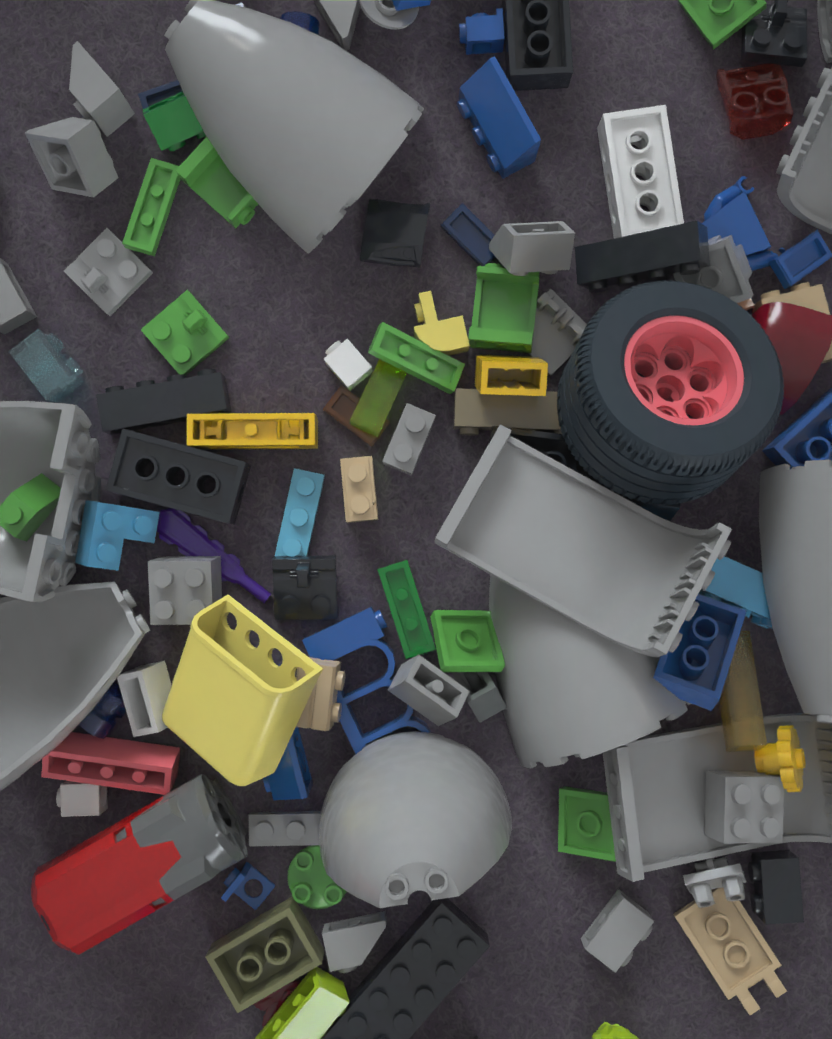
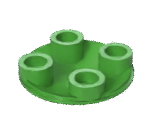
M311 845L302 849L291 861L288 869V885L292 897L297 903L312 909H325L338 904L347 891L338 886L327 875L320 856V845Z

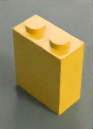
M476 355L475 387L480 394L546 396L548 363L539 357Z

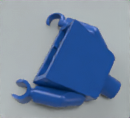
M742 176L733 186H730L713 198L704 213V222L702 224L707 227L708 239L718 235L721 238L732 235L735 246L742 244L750 268L754 271L769 267V262L775 259L778 254L769 250L771 245L747 197L754 190V187L749 190L743 189L741 184L747 178ZM779 248L781 253L786 251L784 248Z

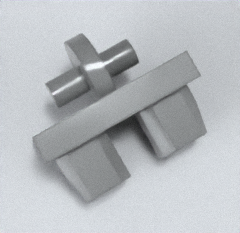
M713 857L706 859V861L695 863L697 873L683 875L685 885L693 895L699 908L714 905L712 889L722 887L724 888L727 901L733 902L745 899L743 883H746L747 880L741 864L728 866L726 857L717 859Z

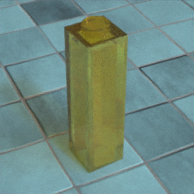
M750 630L740 631L719 700L726 752L759 751L767 745Z

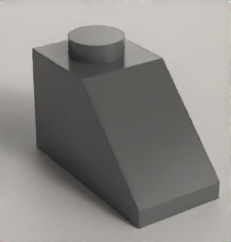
M452 672L456 681L470 691L466 700L479 723L506 709V705L488 672Z

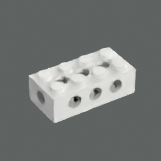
M666 105L603 114L597 127L614 238L683 224L684 219ZM631 145L637 146L640 150L633 148ZM636 175L642 176L645 181L638 179ZM640 205L648 207L650 212L644 211Z

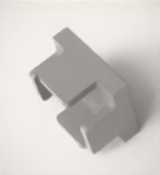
M718 235L708 239L710 266L702 267L699 273L692 275H681L680 272L673 273L676 281L704 286L725 295L736 303L750 299L754 295L749 283L752 270L742 244L735 246L732 235L724 238Z

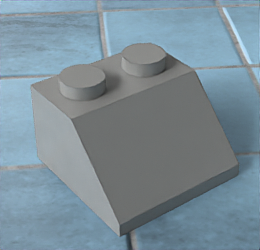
M78 41L73 44L69 90L77 100L73 103V106L82 115L83 119L94 120L97 127L108 137L135 113L120 89Z
M70 117L25 132L52 190L94 198L119 178L113 166V160L108 154L101 138V132L94 120Z

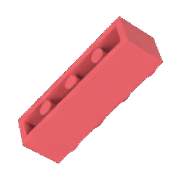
M71 732L55 749L42 758L41 777L166 795L171 792L178 775L180 748Z

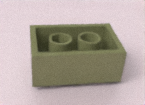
M290 897L213 942L205 957L236 1012L239 1013L321 965L325 949L299 904L293 897Z

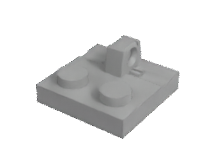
M108 228L64 270L109 316L153 274L130 249L123 246L122 242Z

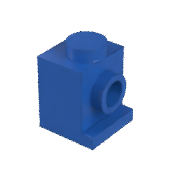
M503 8L496 9L495 15L476 13L471 17H466L465 23L459 24V43H465L466 55L503 52L505 40Z

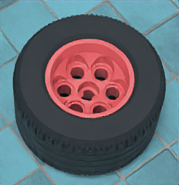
M655 281L626 289L612 297L596 311L585 327L562 373L557 392V415L565 443L568 445L571 454L575 456V460L579 461V465L583 466V469L589 472L588 474L593 476L594 480H598L599 484L605 485V488L608 487L610 491H615L616 494H621L623 497H628V499H635V501H641L642 503L648 502V504L671 505L703 497L724 484L762 446L777 423L784 398V379L775 347L772 345L773 343L769 340L764 329L761 328V325L745 309L730 298L712 289L680 281Z

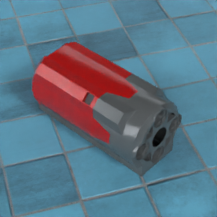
M201 774L38 867L31 883L33 906L50 934L52 941L60 948L80 955L209 881L219 872L246 858L248 850L245 845V835L248 831L218 778L210 780L206 775Z

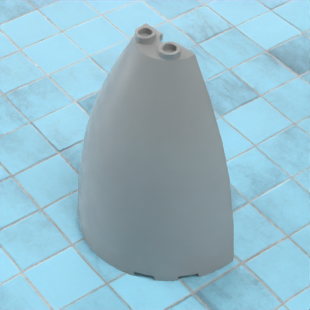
M190 0L185 8L188 14L181 23L175 20L164 35L169 39L165 51L183 93L205 135L229 171L267 215L309 254L323 240L322 236L331 231L347 212L344 209L358 200L408 136L406 132L410 131L417 123L424 108L378 71L332 41L296 24L249 8L216 0Z
M0 401V505L11 492L41 473L61 488L58 505L27 542L15 538L0 526V594L30 602L46 601L55 596L54 590L59 585L66 586L76 572L74 563L85 501L99 502L101 491V477H97L95 474V463L100 460L98 441L96 438H91L88 430L92 425L91 421L77 405L35 401Z
M805 461L804 466H796L791 469L790 465L782 464L760 472L759 529L763 584L772 628L804 714L816 715L817 722L832 724V461Z
M490 575L489 611H491L492 622L505 662L503 670L495 672L499 694L506 705V709L503 710L504 717L521 766L533 768L537 766L536 762L543 763L544 767H551L566 763L569 760L568 756L571 755L585 759L604 753L660 729V720L664 718L666 720L677 719L688 710L686 703L687 705L691 703L680 700L653 678L660 656H648L616 644Z
M116 582L60 586L54 590V597L42 602H30L9 596L0 598V791L55 749L81 723L119 676L145 636V633L150 631L141 614L135 615L132 608L137 606L128 589L121 591Z
M404 732L389 735L365 746L342 766L333 779L326 794L320 816V856L327 875L338 886L378 908L408 904L409 896L417 890L427 892L431 900L457 897L481 879L498 862L508 847L512 831V816L505 791L492 769L477 753L464 744L445 738L442 735L428 732Z

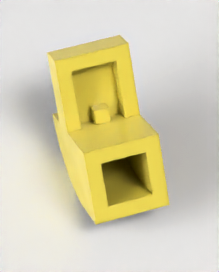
M431 291L419 293V303L414 304L418 323L424 321V324L414 326L415 338L429 345L430 348L441 351L448 356L469 351L470 345L463 315L438 321Z

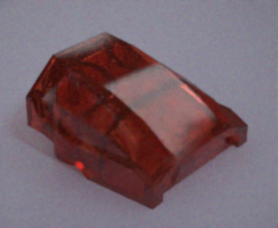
M768 63L724 71V69L717 70V85L728 116L730 134L742 140L773 135L791 123L794 113L789 99L787 80L781 65Z

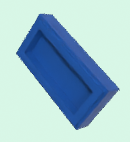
M816 230L770 261L769 265L783 288L786 289L832 257V253L819 231Z

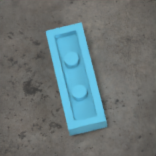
M294 468L275 556H308L325 475Z

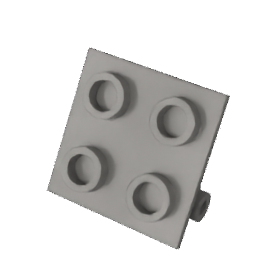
M552 289L545 292L537 300L532 353H528L531 357H539L548 363L547 373L549 375H552L572 355L587 326Z

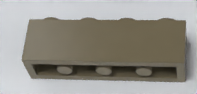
M456 388L453 429H459L460 435L475 436L479 435V430L491 431L492 426H499L501 424L507 428L563 434L561 433L557 415V392L546 391V396L480 394L477 389Z

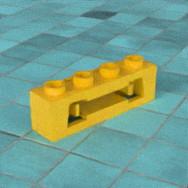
M315 413L187 414V446L196 449H318V417Z

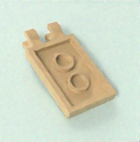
M723 887L712 889L714 905L699 908L694 900L673 915L727 999L729 1000L737 996L744 1009H746L749 1015H752L760 1007L748 989L762 979L776 998L787 992L774 970L782 965L739 900L727 901Z

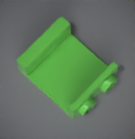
M206 137L177 168L176 172L188 187L236 229L240 224L245 225L253 218L255 214L254 208L258 203L229 171Z

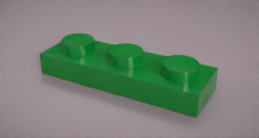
M408 560L377 569L405 658L408 659L436 650Z

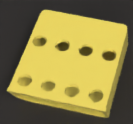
M226 595L194 616L162 713V721L225 779L237 786H247L276 771L323 668L234 598ZM229 612L236 617L237 626L235 630L231 629L227 623ZM251 630L255 631L259 636L260 642L257 648L250 643L249 634ZM274 648L278 649L282 654L283 661L281 666L276 665L272 659ZM297 667L302 668L306 674L299 681L295 677Z

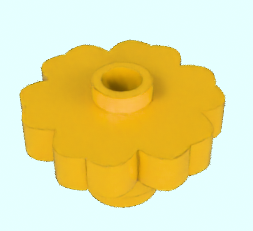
M793 725L779 726V729H777L778 741L776 743H763L762 747H755L756 769L758 773L780 776L783 788L787 792H801L803 788V768L806 765L804 750L800 748L797 730L794 729Z

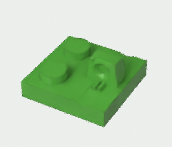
M678 0V4L713 50L767 8L765 0Z
M188 290L141 329L178 374L185 376L229 339L228 335Z
M433 611L430 618L440 670L442 672H501L505 667L504 657L492 622L491 611Z
M566 786L559 788L558 852L616 862L607 792Z

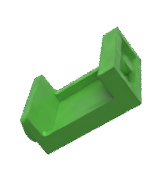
M488 263L484 266H477L472 326L469 329L468 337L470 348L532 353L540 272H528L525 276H516L509 273L500 264Z

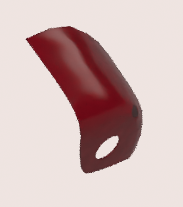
M771 302L763 304L751 316L768 335L780 360L783 372L782 377L784 379V398L780 416L798 401L826 356L832 341V315L790 303Z

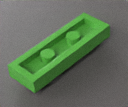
M154 158L150 159L122 242L125 248L155 257L180 182V177L176 172L179 167L178 165Z
M384 322L379 324L368 350L369 354L448 394L455 392L465 366L464 363L441 351L430 348L429 345Z

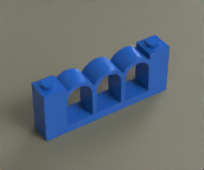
M372 606L302 640L309 656L321 660H335L368 645L380 648L387 656L389 664L383 676L347 694L343 690H338L336 703L342 704L340 722L355 754L367 746L369 742L401 727L410 726L415 727L421 732L431 733L430 728L424 721L411 716L413 708L408 704L404 713L398 718L364 734L349 702L380 687L390 686L394 677H391L395 667L394 652L388 643L380 639L385 636L383 629L388 626L381 611L375 612Z

